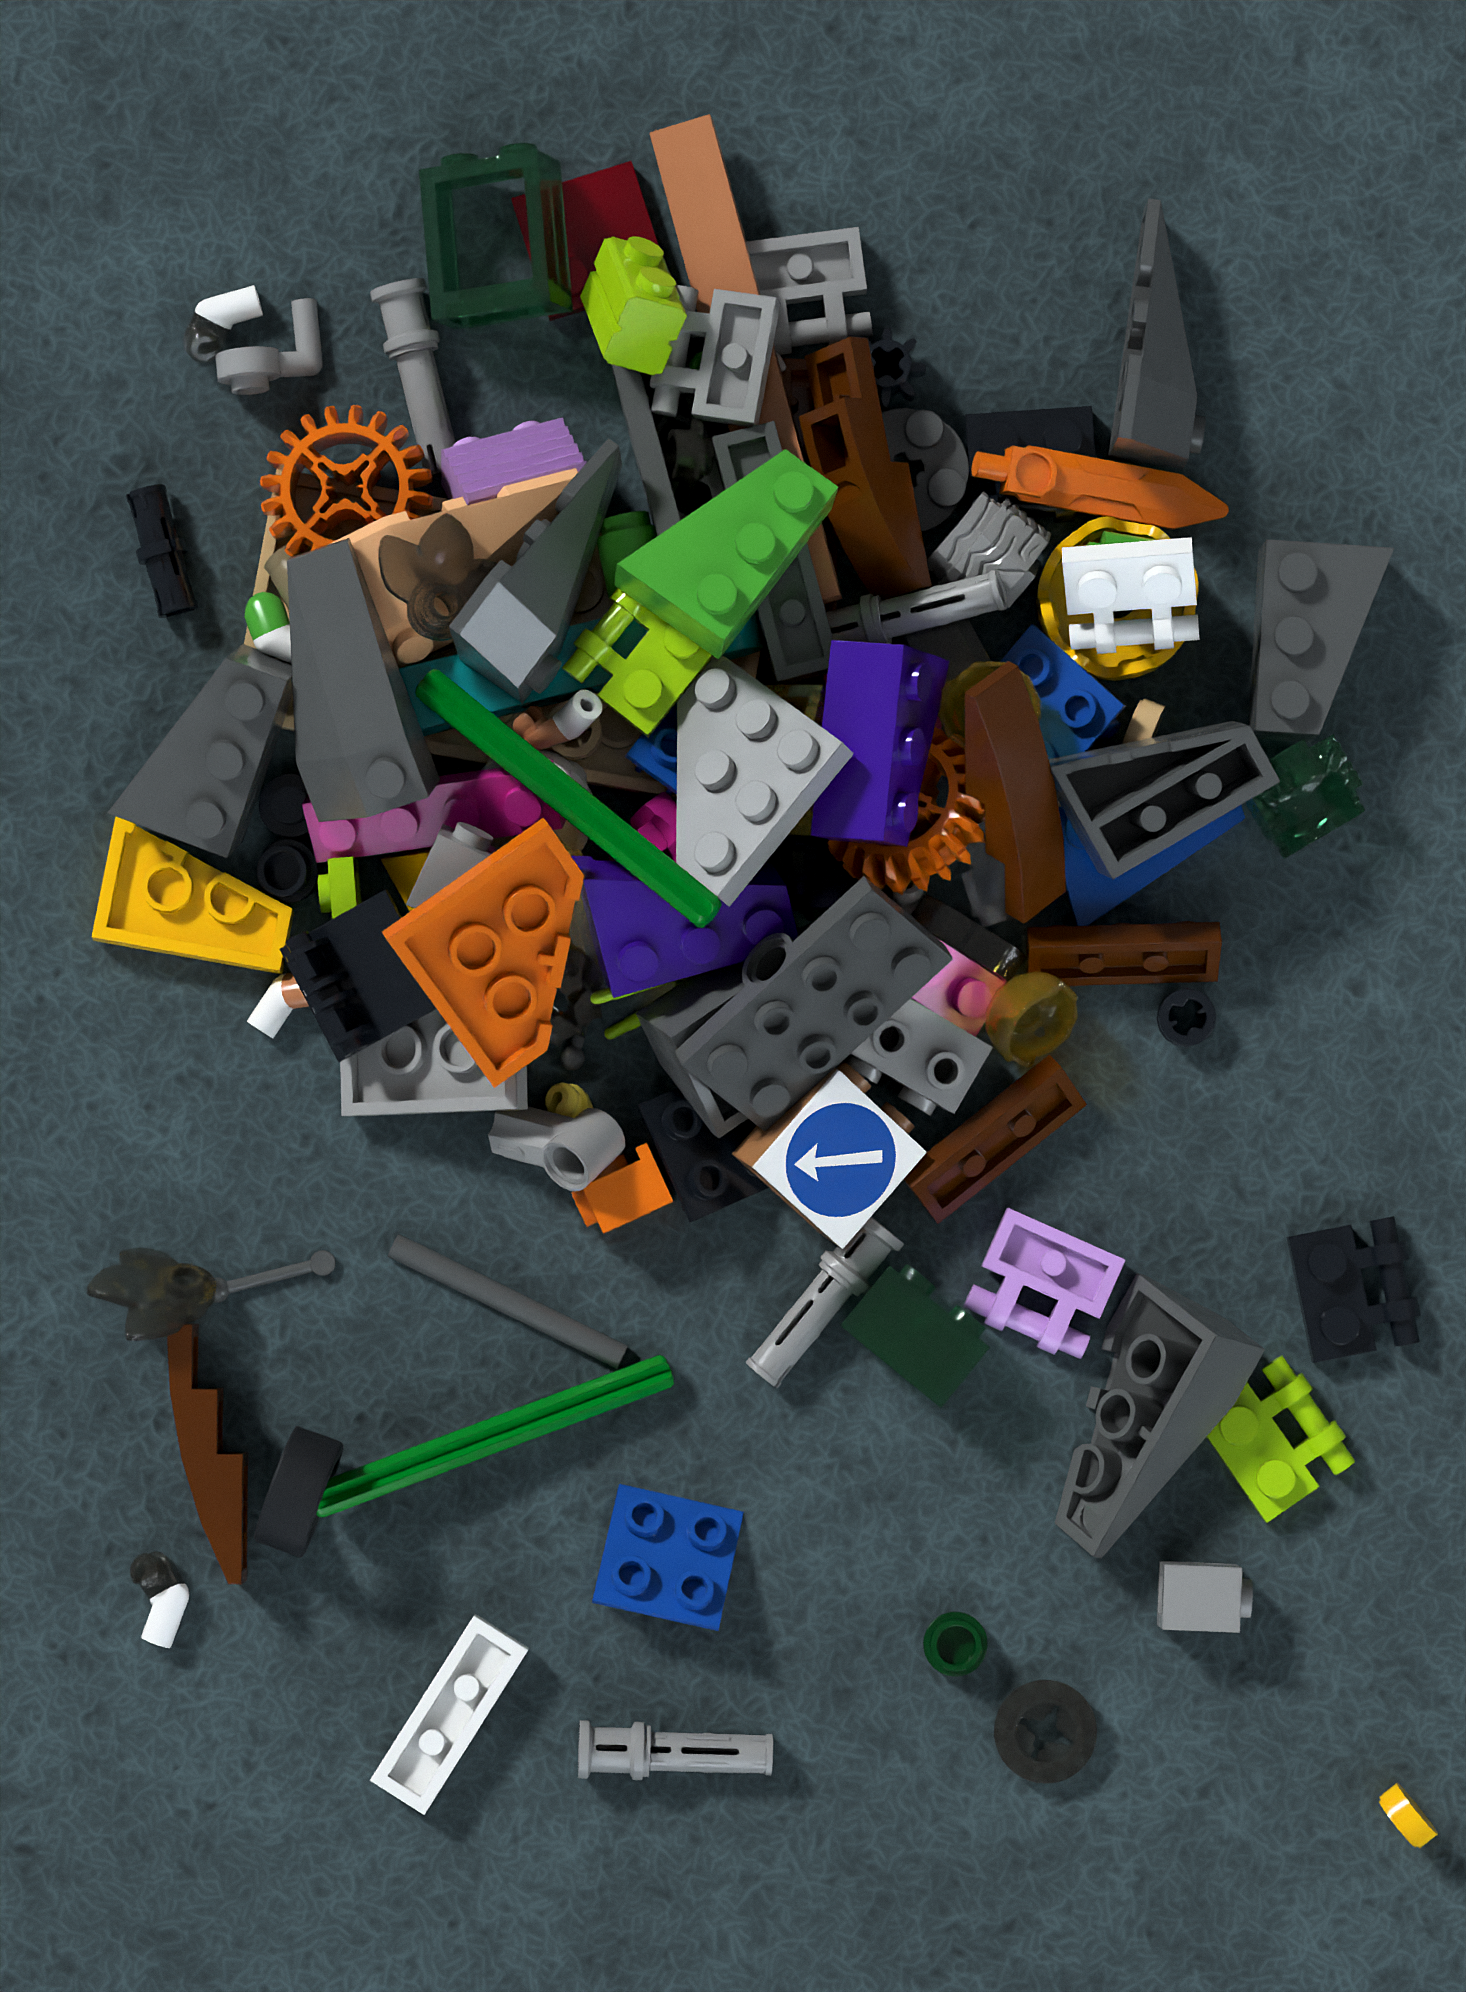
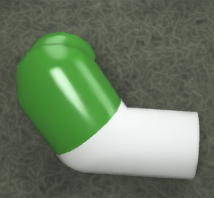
M261 592L255 594L246 604L244 616L255 647L262 653L291 663L290 621L284 603L273 593Z

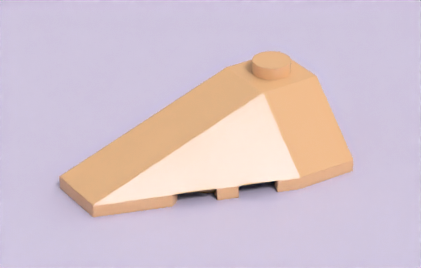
M576 468L506 485L498 492L496 498L467 505L463 497L443 501L442 512L412 520H410L406 511L384 516L332 542L335 543L350 538L399 669L410 663L423 660L430 653L453 641L449 629L450 624L490 571L500 560H503L512 567L516 563L518 552L524 543V533L537 519L540 521L547 519L552 522L559 514L555 510V505L563 489L578 473Z

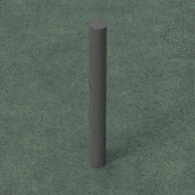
M400 1234L397 1235L387 1257L616 1369L628 1345Z

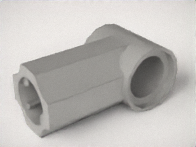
M529 1106L526 1110L496 1111L492 1129L488 1134L492 1153L543 1167L554 1182L569 1191H580L586 1188L625 1148V1137L621 1127L609 1114L597 1108H587L581 1111L575 1118Z

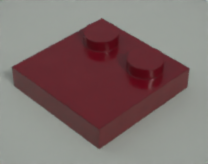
M632 161L511 198L549 321L585 310L580 295L590 272L597 271L594 262L604 239L613 236L628 240L629 237L636 236L650 240L658 245Z

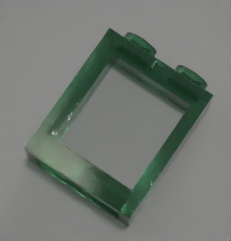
M515 143L500 147L499 156L478 159V155L470 153L451 154L440 159L441 166L419 170L432 321L452 329H464L573 311L559 160L537 150L535 144ZM524 177L533 278L461 290L452 190Z

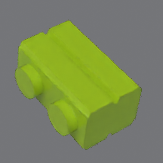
M612 236L611 238L604 239L594 262L597 271L590 272L580 297L602 356L606 359L607 363L655 376V374L663 372L673 349L670 341L677 340L687 314L682 302L679 300L680 297L675 287L676 281L670 275L663 258V250L654 242L642 237L632 236L628 240H623Z

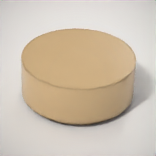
M1146 698L1143 701L1140 700L1122 744L1155 737L1166 706Z

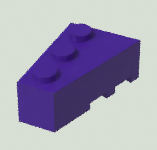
M831 640L822 728L843 742L854 754L814 802L811 827L812 836L833 841L907 847L910 832L914 829L917 822L918 797L950 664L949 660L902 644Z
M571 856L584 874L581 896L601 974L613 998L743 962L761 940L774 933H785L793 940L798 937L787 887L772 862H765L730 907L721 901L722 906L717 915L708 925L700 928L695 926L617 861L593 860L591 856Z

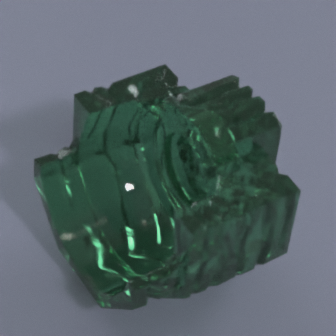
M1334 734L1311 747H1308L1303 739L1270 758L1269 761L1280 782L1246 801V806L1252 812L1253 819L1258 827L1262 828V834L1267 841L1272 840L1275 846L1279 847V853L1283 859L1293 855L1366 811L1364 806L1359 803L1360 799L1356 792V789L1362 786L1363 782L1358 777V773L1353 770L1351 762L1347 761V755L1341 751L1342 747L1336 741Z

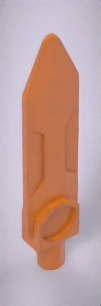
M1031 445L1025 448L1011 446L1005 449L1004 456L977 451L972 463L973 477L1001 482L999 494L1014 496L1019 501L1102 517L1110 516L1118 520L1172 530L1226 517L1229 512L1228 506L1223 501L1183 474Z

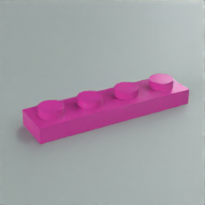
M502 767L439 776L440 781L428 798L367 818L319 822L309 795L306 796L302 803L317 863L326 862L329 858L352 856L355 858L432 847L442 824L455 829L458 822H463L485 831L493 838L519 835L542 818L547 821L552 830L563 829L566 819Z

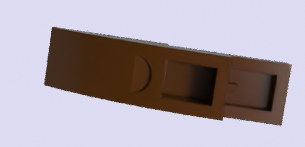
M848 337L806 355L805 360L815 410L799 416L811 468L838 486L834 504L828 516L845 553L869 593H872L874 596L879 595L882 600L932 587L909 464L891 462L868 338Z

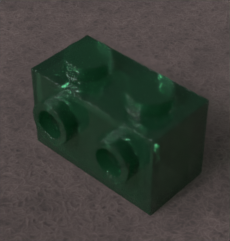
M908 1264L899 1273L890 1265H887L839 1325L942 1408L989 1350L990 1347L979 1339L986 1328L957 1304L950 1313H947L929 1297L936 1287Z

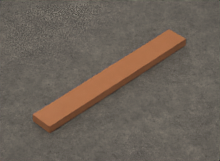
M708 114L650 132L690 286L699 291L696 303L697 312L710 314L714 289L761 295L714 120L711 115ZM773 343L759 425L774 421L782 451L786 449L806 463ZM728 424L729 432L748 428ZM821 523L807 541L823 603L826 604L843 598L823 524Z

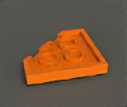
M544 818L382 931L388 943L494 1088L548 1050L553 1027L550 1019L556 990L561 988L571 937L568 933L575 900L579 901L584 880V874Z

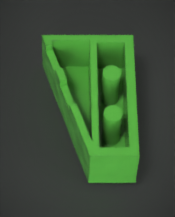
M785 449L617 563L614 585L719 660L831 511L838 486Z

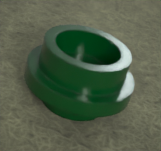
M952 1611L939 1615L928 1625L924 1634L923 1649L928 1662L935 1670L947 1676L959 1677L973 1672L981 1665L987 1653V1636L982 1625L974 1617L963 1612Z

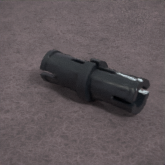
M163 484L151 485L129 492L130 494H126V499L131 509L141 548L136 550L139 564L146 565L159 618H168L193 611L198 608V603L195 600L183 556L188 552L185 539L178 538L169 507L166 486Z

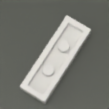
M475 1614L370 1781L425 1815L529 1648Z

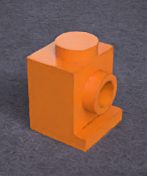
M647 1143L635 1148L640 1160L629 1165L624 1154H622L586 1188L571 1192L586 1227L598 1222L603 1234L674 1202Z

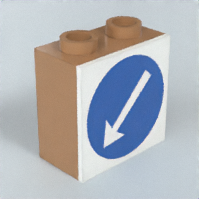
M843 1061L768 1130L764 1131L756 1125L732 1153L811 1227L841 1249L848 1244L927 1153L909 1136V1133L915 1126L888 1102H885L879 1108L869 1099L865 1093L871 1088V1085L857 1071Z

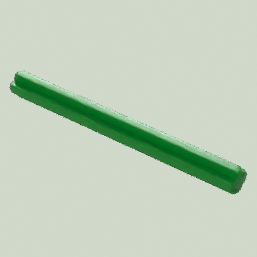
M433 669L429 671L419 682L415 689V694L421 702L695 926L703 928L717 915L722 903L714 893L440 670Z
M657 1355L331 1477L325 1488L316 1515L320 1518L327 1517L671 1388L674 1384V1377L670 1365L664 1356Z

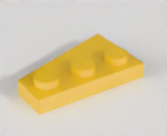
M115 816L91 936L94 941L271 973H283L285 959L280 948L286 946L285 942L289 940L294 916L292 908L228 873H223L167 840L164 841L143 830L135 823Z

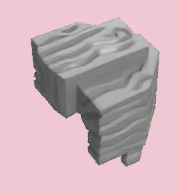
M982 492L951 533L926 558L928 569L933 571V574L939 579L937 582L939 585L998 570L1006 593L1007 607L1009 608L1036 577L1040 561L1037 558L1048 545L1051 533L1046 531L1040 524H1036L1032 517H1027V513L1019 510V506L1013 504V501L1008 497L1002 503H998L994 499H989L988 494ZM961 598V599H957V600L960 602V601L965 600V598Z

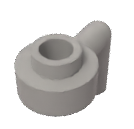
M304 298L291 302L296 351L279 352L278 349L273 347L255 346L219 352L215 355L218 382L231 385L232 394L252 395L269 391V381L280 377L314 376L318 374L322 369L323 361L316 299Z

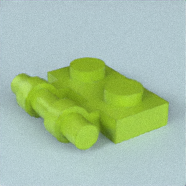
M617 588L609 598L613 604L591 631L585 628L573 644L577 649L562 669L581 684L597 665L610 674L612 677L597 696L603 703L649 738L709 663L713 655ZM635 620L648 632L629 656L624 659L611 647L629 624Z
M1283 1355L1277 1357L1261 1369L1275 1390L1259 1400L1247 1382L1233 1407L1206 1437L1265 1523H1268L1319 1487L1305 1466L1316 1457L1321 1455L1334 1475L1343 1472L1355 1463V1459L1342 1442L1346 1435L1335 1420L1330 1423L1309 1394L1313 1387L1303 1373L1298 1375L1294 1373ZM1286 1408L1290 1410L1308 1436V1438L1295 1447L1290 1445L1272 1418Z

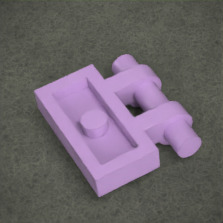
M1006 1208L981 1265L983 1268L1004 1276V1279L996 1294L973 1284L963 1308L986 1317L984 1324L999 1331H1002L1006 1326L1038 1340L1037 1347L1055 1355L1057 1350L1081 1359L1091 1336L1069 1327L1070 1321L1076 1309L1100 1319L1125 1259L1017 1211ZM1023 1285L1057 1300L1049 1317L1016 1303Z

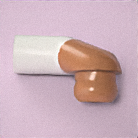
M580 690L549 720L540 707L531 705L513 721L512 727L524 740L538 751L578 738L601 714L602 703L595 693L589 690Z
M292 972L281 974L272 982L247 1020L248 1023L271 1038L275 1037L293 1009L309 1007Z

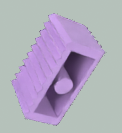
M563 418L542 423L526 421L517 425L509 432L482 439L466 437L456 442L452 447L441 449V486L449 500L463 497L466 504L471 505L496 498L498 492L506 485L576 468L579 472L587 461H584L582 452H579L578 445L574 443L573 436L569 434L568 426H565Z

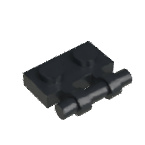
M1092 406L965 414L969 480L983 479L972 476V463L977 451L1004 456L1005 449L1011 446L1025 448L1031 445L1096 458ZM994 481L995 495L989 496V499H994L998 503H1002L1008 497L1013 501V504L1019 506V510L1027 513V517H1054L1055 523L1073 522L1075 515L1086 514L1022 502L1014 496L999 494L1001 483L999 481ZM979 496L971 497V506Z
M1394 1216L1369 1221L1374 1246L1356 1249L1352 1225L1286 1237L1312 1363L1377 1351L1372 1325L1390 1322L1395 1347L1420 1342L1415 1317L1421 1316L1418 1298L1410 1296L1403 1261L1409 1259L1406 1240L1399 1241ZM1378 1265L1386 1302L1368 1306L1360 1269Z

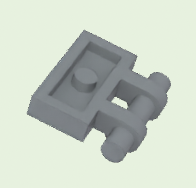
M859 227L746 242L760 294L777 297L781 303L774 337L775 350L779 355L792 353V347L826 342H828L829 346L848 337L873 336L870 312L845 315L843 297L867 293ZM823 300L824 318L788 322L786 305Z
M675 286L687 317L677 340L670 341L673 349L663 372L655 374V376L651 375L650 387L655 389L651 412L661 416L675 417L680 394L693 393L695 396L691 414L696 420L744 427L759 425L781 303L777 297L714 289L710 314L695 312L699 291L692 287ZM694 337L705 338L699 370L685 368L690 338Z

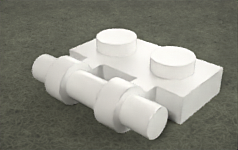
M1192 537L1062 548L1067 615L1093 613L1094 623L1069 624L1071 650L1096 648L1097 654L1116 653V646L1153 643L1155 650L1174 648V642L1200 640L1198 614L1172 616L1171 608L1197 605ZM1152 610V618L1114 620V611Z

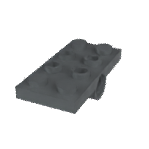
M863 876L795 940L785 933H774L761 940L751 950L744 962L742 980L745 987L675 1050V1053L685 1069L758 1127L766 1131L949 964L953 958L947 947Z

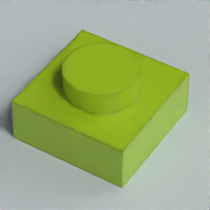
M353 856L327 859L328 874L318 875L320 909L322 913L332 912V919L362 903L359 863Z

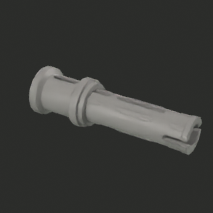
M413 278L377 287L370 291L372 302L380 306L388 338L383 344L384 353L389 356V360H396L416 443L421 446L425 454L421 459L422 467L430 469L432 475L441 473V449L452 447L456 442L433 351L439 348V333L430 328L422 295L427 290L426 281L424 278Z
M992 570L987 574L933 586L882 600L879 595L874 596L872 593L863 595L860 598V603L827 611L826 614L833 640L891 644L892 637L946 625L950 622L995 610H1006L1007 598L998 570ZM965 598V600L960 602L917 612L919 609ZM901 614L900 617H898V618H894V619H890V620H889V618H888V617H892V616ZM858 626L857 628L837 633L839 630Z
M871 1216L843 1249L837 1246L833 1252L825 1250L820 1257L822 1260L818 1264L822 1268L821 1272L792 1308L787 1311L783 1319L753 1356L747 1359L746 1364L767 1382L778 1388L782 1384L781 1381L810 1345L819 1337L820 1333L852 1293L857 1297L861 1293L865 1294L871 1287L868 1282L870 1276L891 1250L899 1252L905 1244Z
M580 1720L578 1778L588 1779L591 1772L630 1773L632 1780H642L643 1777H649V1771L759 1773L772 1775L773 1734L651 1732V1726L644 1725V1722H634L631 1728L592 1727L590 1720ZM596 1749H624L626 1751H598ZM650 1750H668L670 1753H650ZM681 1751L736 1752L737 1755L683 1754Z

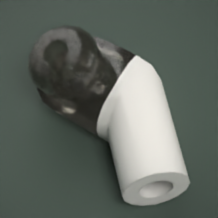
M255 285L210 297L198 303L183 336L184 349L193 360L200 363H209L215 360V355L222 351L233 324L263 316Z
M161 1552L142 1553L132 1561L130 1566V1577L133 1583L140 1584L152 1604L141 1638L155 1645L171 1648L189 1600V1589L172 1559Z

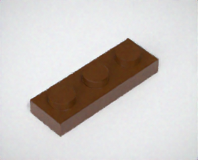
M1180 921L1162 924L1116 923L1113 925L1095 926L1052 925L1049 927H1028L1026 946L1027 987L1218 982L1222 946L1220 922Z
M1049 1054L931 1148L903 1180L929 1215L939 1224L1087 1104L1063 1068Z

